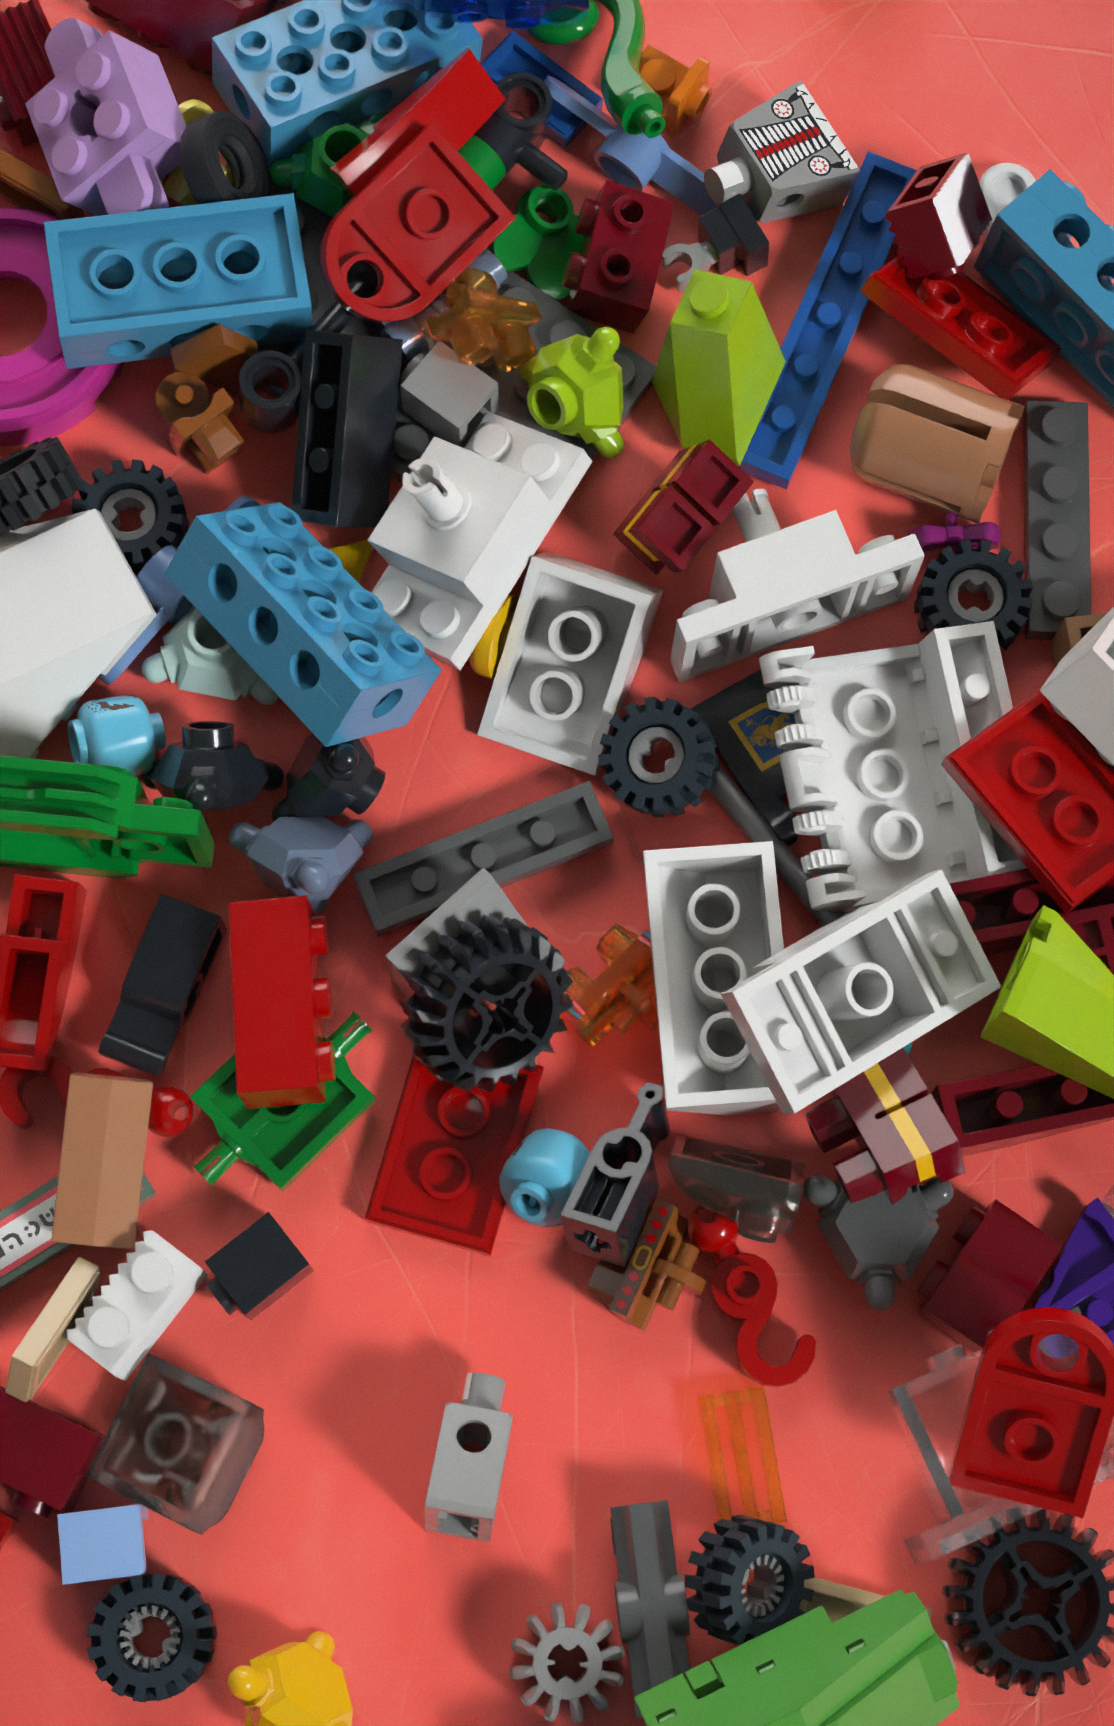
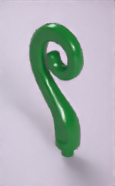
M558 0L519 1V16L526 32L534 39L549 45H566L579 42L587 38L596 29L600 20L599 8L593 0H573L574 13L564 18H554L545 12L552 3ZM596 0L611 13L614 21L613 33L604 58L600 77L601 93L607 111L614 121L629 135L644 133L648 138H655L662 133L666 122L661 116L663 108L661 97L639 73V64L645 40L643 7L639 0Z

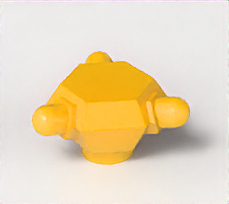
M324 1631L313 1632L305 1642H288L250 1659L249 1666H238L231 1671L228 1677V1688L234 1696L242 1699L243 1707L249 1709L245 1716V1726H352L353 1708L343 1668L331 1659L335 1650V1643L330 1634Z

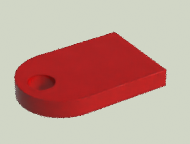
M430 123L333 217L325 231L321 244L320 262L322 274L332 296L343 308L355 316L373 322L403 320L424 310L516 217L433 123ZM357 261L368 263L377 274V288L368 298L356 296L350 290L347 283V273L350 267Z
M1040 1307L1021 1311L1010 1316L991 1332L980 1354L949 1467L948 1485L1084 1518L1114 1417V1345L1098 1325L1085 1316L1067 1309ZM1062 1334L1073 1339L1078 1347L1071 1355L1065 1358H1052L1045 1355L1039 1349L1038 1344L1049 1335Z

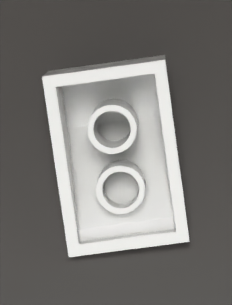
M548 551L533 555L477 735L595 776L599 769L598 755L604 754L606 747L600 744L602 734L610 735L614 729L609 724V721L615 714L619 716L643 655L663 590Z

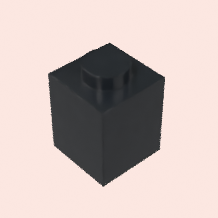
M269 1212L205 1261L215 1275L214 1278L206 1283V1286L229 1315L240 1308L251 1320L314 1271Z

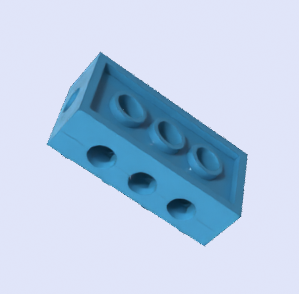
M303 0L212 37V84L230 112L247 124L261 145L270 171L273 162L282 158H292L293 154L299 153V148L302 144L324 134L334 126L343 125L348 122L357 126L358 123L368 120L377 112L390 113L466 48L471 50L480 63L483 38L456 0Z
M1049 169L997 214L973 267L1025 320L1060 345L1061 351L1059 354L1114 409V285L1111 282L1114 279V226L1105 224L1087 206L1083 194L1075 185L1062 181ZM1071 237H1074L1078 242V248L1069 240Z
M294 193L44 222L58 332L66 369L172 356L170 349L175 345L217 324H221L255 340L257 346L300 341L305 336L306 330L312 328V306Z
M281 502L195 516L164 573L325 747L407 725L442 671L425 653L422 643L413 635L405 632L383 609V604L379 598L365 590L344 569L340 558L331 550L323 547L302 525L299 515Z

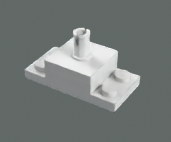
M488 411L464 448L434 436L421 458L408 466L412 472L410 474L404 472L403 486L368 538V542L389 564L371 593L379 598L383 604V609L405 632L413 635L422 643L425 653L429 657L457 670H461L486 631L491 619L502 606L588 470L592 460L583 448Z
M752 490L754 500L751 502L747 493H745L731 512L735 515L746 542L717 552L709 593L710 599L689 607L683 612V618L676 621L670 662L679 683L907 600L925 556L915 533L895 540L893 535L878 537L863 545L859 549V554H855L836 510L781 529L769 503L766 490Z
M941 869L922 876L878 903L850 910L754 966L752 970L755 975L722 993L721 996L782 1114L785 1115L795 1114L996 991L1001 985Z

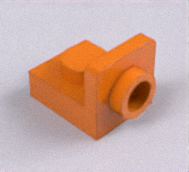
M648 44L641 55L639 73L661 97L663 103L661 116L666 122L664 129L676 135L688 117L696 120L700 116L710 99L712 88L707 85L710 62L699 56L692 67L689 68Z

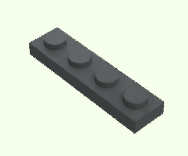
M1027 400L1023 411L1024 566L1026 567L1024 579L1031 578L1033 589L1029 598L1033 599L1032 609L1027 616L1028 619L1025 622V639L1053 640L1065 618L1091 615L1088 403Z
M587 781L355 872L353 877L376 935L379 937L429 917L483 867L491 874L500 888H503L612 845L614 837L590 781Z

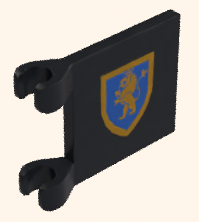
M760 669L690 709L706 721L712 729L710 732L717 739L720 750L715 752L742 793L763 816L776 836L789 847L797 842L798 834H795L792 821L796 816L781 800L787 796L779 756L790 750L777 748L774 734L785 726L796 724L794 714L769 709L766 695L775 689L764 686Z

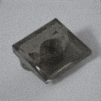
M678 1133L671 1152L668 1168L676 1184L692 1200L708 1210L725 1215L729 1220L737 1223L736 1233L751 1240L775 1243L777 1234L792 1233L804 1187L805 1163Z
M148 1353L85 1476L202 1535L208 1528L216 1525L225 1517L259 1451L265 1432L264 1409Z

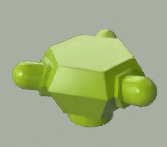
M611 327L597 329L591 338L575 334L540 348L537 355H528L519 364L520 376L529 383L530 389L527 394V404L535 421L545 429L557 430L560 434L583 438L586 444L592 443L605 458H615L624 449V440L617 431L624 408L622 368L614 361L613 357L619 347L620 338L618 333Z

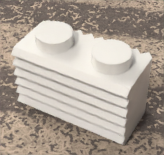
M153 1230L143 1232L144 1241L135 1242L136 1252L126 1253L127 1263L118 1264L119 1274L109 1275L110 1285L101 1286L102 1295L92 1297L93 1306L85 1307L84 1317L75 1319L76 1328L66 1330L67 1339L115 1377L125 1381L208 1275L200 1266Z

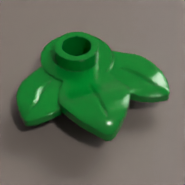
M541 185L527 190L521 196L515 209L514 216L516 219L493 241L492 253L501 262L506 272L525 269L526 278L529 283L559 302L570 292L569 289L562 287V279L571 253H580L584 236L575 233L578 216L574 214L573 203L567 193L562 189L553 191L548 186ZM536 212L545 214L551 223L542 220Z

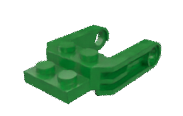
M0 755V867L116 879L138 876L139 863L145 862L212 868L215 843L201 810L193 809L192 803L178 798L159 797L155 798L153 805H151L139 779L131 776L130 771L120 767Z

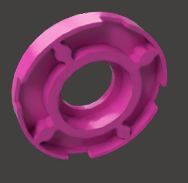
M0 208V280H25L35 286L43 294L47 303V322L40 337L27 349L10 356H0V446H19L32 444L37 441L40 442L45 438H52L76 426L96 410L94 401L105 390L114 375L120 376L125 362L66 369L58 332L44 222L61 219L47 213L21 208Z

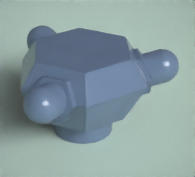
M323 816L279 817L270 826L265 825L262 829L247 822H239L233 825L229 831L230 844L235 849L246 854L248 861L251 862L266 887L276 892L278 898L307 895L315 913L327 908L329 898L346 880L364 853L362 848L366 847L373 837L372 828L365 821L355 820L342 827Z

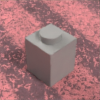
M440 340L426 356L422 353L416 355L406 366L400 378L403 411L442 440L462 448L466 446L487 411L495 414L499 409L498 382Z

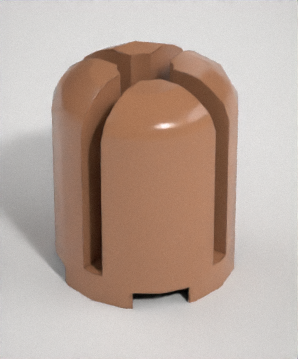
M910 364L890 366L873 381L866 399L868 403L862 407L855 424L850 444V459L853 471L864 482L974 523H979L983 510L987 507L1011 443L1010 440L1014 430L1018 428L1025 406Z

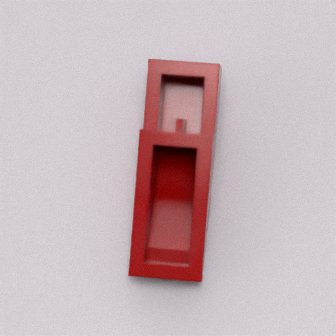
M466 48L373 126L375 131L334 164L330 170L351 198H353L426 125L433 123L458 151L491 117L506 98L471 50Z
M14 875L5 934H0V1067L47 1072L65 1007L80 935L87 890L79 882Z

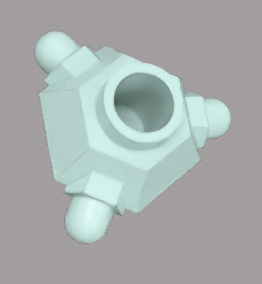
M194 605L162 637L164 645L160 646L161 652L146 658L142 664V674L151 683H160L170 679L171 683L177 682L179 690L236 700L240 695L246 697L250 694L263 705L274 704L279 699L278 695Z

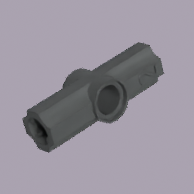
M668 1500L610 1507L614 1555H616L619 1580L614 1581L621 1642L622 1644L627 1643L636 1718L643 1717L634 1699L635 1696L682 1673L686 1677L685 1672L691 1669L690 1662H688L685 1636L690 1635L688 1606L682 1572L677 1573Z

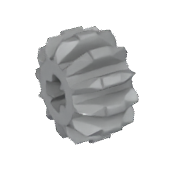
M553 1603L551 1605V1616L556 1628L547 1631L541 1620L534 1614H531L526 1619V1624L540 1638L537 1645L521 1638L513 1639L511 1649L520 1654L533 1656V1663L511 1667L509 1670L510 1678L512 1680H522L535 1675L537 1682L526 1689L521 1695V1701L524 1705L529 1706L533 1704L546 1691L550 1694V1697L544 1708V1719L551 1722L554 1721L558 1715L560 1701L564 1699L569 1700L572 1721L579 1723L584 1720V1711L579 1700L580 1697L587 1694L594 1706L600 1711H604L609 1706L606 1697L594 1686L598 1680L614 1687L622 1685L623 1676L616 1671L602 1669V1661L618 1660L625 1656V1651L622 1645H611L599 1649L596 1643L609 1635L613 1629L612 1623L607 1619L598 1623L590 1634L583 1631L590 1617L589 1606L579 1605L572 1627L565 1626V1614L562 1604ZM561 1644L564 1649L569 1651L578 1645L584 1650L586 1659L579 1660V1664L585 1667V1671L579 1678L573 1680L569 1675L563 1674L556 1679L550 1674L547 1665H554L555 1660L548 1656L555 1646Z

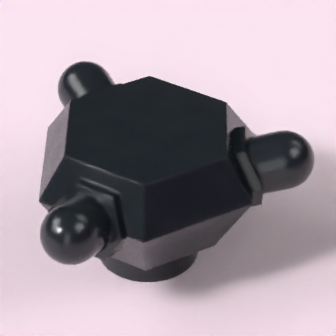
M196 721L182 725V741L169 744L162 758L157 759L152 769L141 775V779L146 787L158 790L163 797L186 800L193 804V809L205 811L207 809H228L252 802L260 790L274 791L281 787L284 782V772L279 765L254 757L247 744L234 740V725L232 723Z
M311 733L306 738L286 775L287 796L273 808V822L279 817L339 816L346 808L358 815L364 813L377 797L386 776L385 771L375 766L374 752L367 738L362 737L325 747Z

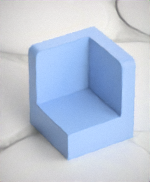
M136 1504L57 1514L62 1585L137 1576L146 1572L143 1520L149 1519L148 1505Z

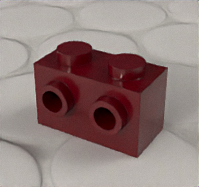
M609 180L605 181L595 200L585 198L575 227V233L584 236L580 253H571L562 279V287L570 290L567 309L572 310L583 318L633 334L650 309L675 202Z

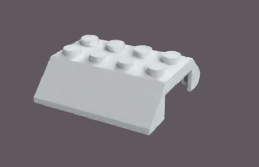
M994 621L934 629L919 644L813 659L810 658L815 654L814 647L808 646L775 651L759 658L764 686L775 689L766 695L769 709L794 714L796 724L785 726L774 734L777 748L790 750L779 756L790 810L806 812V814L792 819L795 834L819 836L822 849L812 851L808 855L801 857L803 873L821 875L805 882L812 910L850 911L854 908L878 903L922 876L941 869L950 884L1027 868L941 766L947 755L1013 709Z

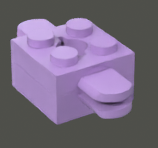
M76 18L62 20L51 30L44 46L55 78L25 103L61 200L97 216L169 208V203L160 180L181 163L179 156L180 139L186 124L159 56L110 30L103 35L102 31Z

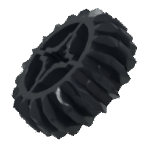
M483 915L478 926L471 922L460 921L457 937L454 939L449 935L437 934L440 949L433 956L431 954L419 953L422 964L425 966L422 973L406 977L409 987L415 994L399 1002L403 1012L409 1017L400 1027L404 1030L406 1038L412 1042L409 1048L413 1051L414 1057L424 1066H428L427 1070L440 1081L451 1082L456 1088L464 1089L467 1092L476 1086L480 1090L484 1089L492 1093L498 1080L503 1084L507 1083L515 1086L518 1070L521 1068L537 1073L535 1058L541 1052L555 1053L550 1042L551 1037L556 1032L568 1030L564 1020L560 1018V1014L575 1006L570 996L565 992L574 981L569 976L568 971L563 968L566 960L562 957L561 952L547 941L548 937L534 927L530 929L518 919H511L507 916L500 921L496 917ZM479 999H486L491 1004H495L496 1008L491 1010L483 1003H479Z
M1034 1507L1028 1528L1020 1508L1007 1509L1005 1519L1008 1532L1004 1531L994 1517L985 1518L981 1524L989 1542L984 1544L978 1537L966 1534L962 1538L961 1543L975 1557L972 1563L960 1558H950L947 1565L953 1572L965 1576L964 1585L949 1584L942 1587L943 1596L953 1599L962 1598L963 1610L950 1611L944 1615L945 1623L950 1626H959L967 1623L970 1630L958 1637L954 1642L957 1651L967 1652L979 1645L982 1650L974 1659L972 1669L978 1674H984L998 1662L999 1667L995 1675V1685L1005 1690L1011 1687L1018 1672H1020L1021 1690L1027 1696L1034 1697L1037 1695L1040 1688L1041 1675L1044 1676L1046 1686L1051 1694H1064L1066 1685L1064 1670L1067 1671L1070 1678L1076 1684L1086 1685L1090 1682V1677L1082 1661L1085 1657L1094 1665L1106 1668L1111 1661L1107 1653L1097 1645L1100 1639L1114 1643V1628L1107 1626L1109 1615L1114 1616V1602H1110L1109 1591L1114 1590V1576L1104 1577L1102 1569L1114 1562V1552L1111 1549H1105L1091 1556L1088 1551L1095 1544L1098 1532L1093 1528H1085L1072 1539L1075 1517L1062 1513L1051 1530L1049 1511ZM1030 1541L1042 1543L1058 1550L1073 1565L1063 1571H1056L1051 1575L1043 1576L1034 1569L1029 1560L1022 1559L1015 1546ZM999 1560L1003 1566L1000 1572L1007 1585L1006 1596L1003 1602L991 1611L992 1614L985 1617L983 1606L984 1585L990 1569ZM1083 1584L1086 1595L1085 1616L1079 1632L1071 1641L1068 1636L1071 1630L1064 1617L1065 1606L1068 1599L1074 1593L1081 1590L1079 1586ZM1027 1585L1037 1589L1055 1588L1047 1593L1049 1603H1041L1047 1607L1043 1617L1039 1613H1016L1022 1609L1021 1598H1029L1023 1594V1590ZM1028 1625L1035 1630L1042 1641L1048 1642L1054 1655L1041 1659H1025L1009 1651L996 1637L1007 1630L1014 1631L1021 1626Z

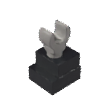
M738 194L720 203L719 207L698 217V241L700 243L695 242L691 245L677 243L666 248L662 255V266L664 268H668L677 262H684L691 267L689 271L676 278V290L684 292L694 269L707 272L711 265H713L717 273L722 275L740 265L746 276H749L768 266L769 241L741 194Z

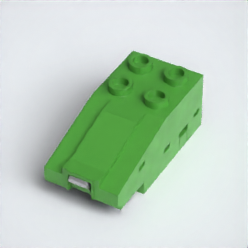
M902 1589L834 1622L830 1620L821 1605L711 1659L712 1665L708 1660L686 1671V1677L682 1673L634 1697L646 1726H936L960 1707L956 1692H958L956 1685L959 1684L955 1674L956 1665L948 1643L941 1640L932 1627L927 1610L915 1592L905 1594Z

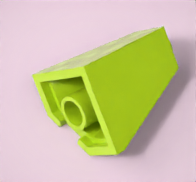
M694 269L670 322L652 378L653 387L682 448L686 449L710 439L737 466L741 465L786 363L752 281Z
M1043 905L1031 920L980 1037L1114 1099V975L1055 910Z

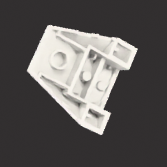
M97 509L21 527L14 531L10 530L0 536V755L35 759L41 752L37 747L60 720L67 721L79 707L76 703L100 674L106 676L157 616L104 518Z

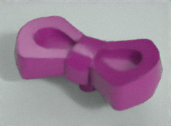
M945 513L946 527L922 525L907 531V536L915 533L923 552L942 547L946 548L949 545L950 547H958L960 541L971 540L972 549H978L981 540L992 542L990 550L999 547L1001 538L998 524L982 522L958 526L957 516L950 513Z

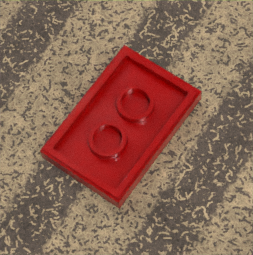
M899 255L870 274L860 290L863 295L998 397L1009 400L1048 368L1061 351L1059 344L961 271L941 280H930L929 275L912 279L905 275L908 267L901 264L904 256Z
M1039 690L945 757L941 766L1065 914L1069 913L1114 879V770L1099 756L1093 745L1070 721L1057 714L1051 702Z
M413 1055L364 1220L368 1223L491 1257L506 1205L500 1191L499 1177L506 1161L525 1138L544 1066L536 1065L537 1073L526 1071L523 1068L518 1070L515 1086L507 1083L503 1084L498 1080L492 1093L484 1089L480 1090L476 1086L467 1092L464 1089L456 1088L451 1082L447 1083L445 1080L440 1081L427 1070L428 1066H424Z

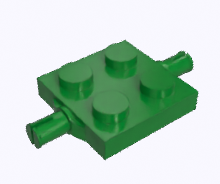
M353 1011L327 1039L323 1036V1042L332 1041L336 1063L335 1081L325 1082L326 1102L247 1109L237 1094L235 1054L230 1057L190 1096L192 1101L213 1121L217 1133L222 1139L193 1166L195 1170L213 1186L240 1158L243 1162L259 1168L282 1192L288 1188L376 1102L375 1096L352 1074L345 1058L368 1033L372 1032L369 1025L364 1020L362 1021L361 1017Z

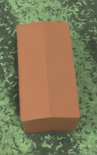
M80 1072L70 1074L51 1242L134 1249L153 1082L141 1078Z

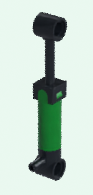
M520 72L509 74L498 81L496 85L506 100L458 152L491 190L501 182L516 164H519L551 190H558L567 180L568 172L539 149L546 138L551 112L552 96L549 88L540 78L532 74ZM522 111L528 114L530 118L517 119L508 112ZM357 261L350 267L347 273V281L350 283L349 288L356 296L368 298L375 292L378 278L371 265L366 262ZM336 300L310 330L341 333L355 315L343 308ZM305 336L287 355L268 350L259 352L247 359L240 370V410L246 422L260 432L277 433L284 431L292 426L299 416ZM274 385L283 389L285 394L280 398L271 400L258 396L256 391L263 386Z

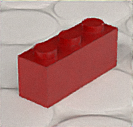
M307 895L229 902L237 1094L247 1109L326 1102L325 1082L335 1081L336 1079L332 1041L323 1042L322 1018L332 1017L329 978L319 977L318 955L329 954V935L325 915L316 916Z

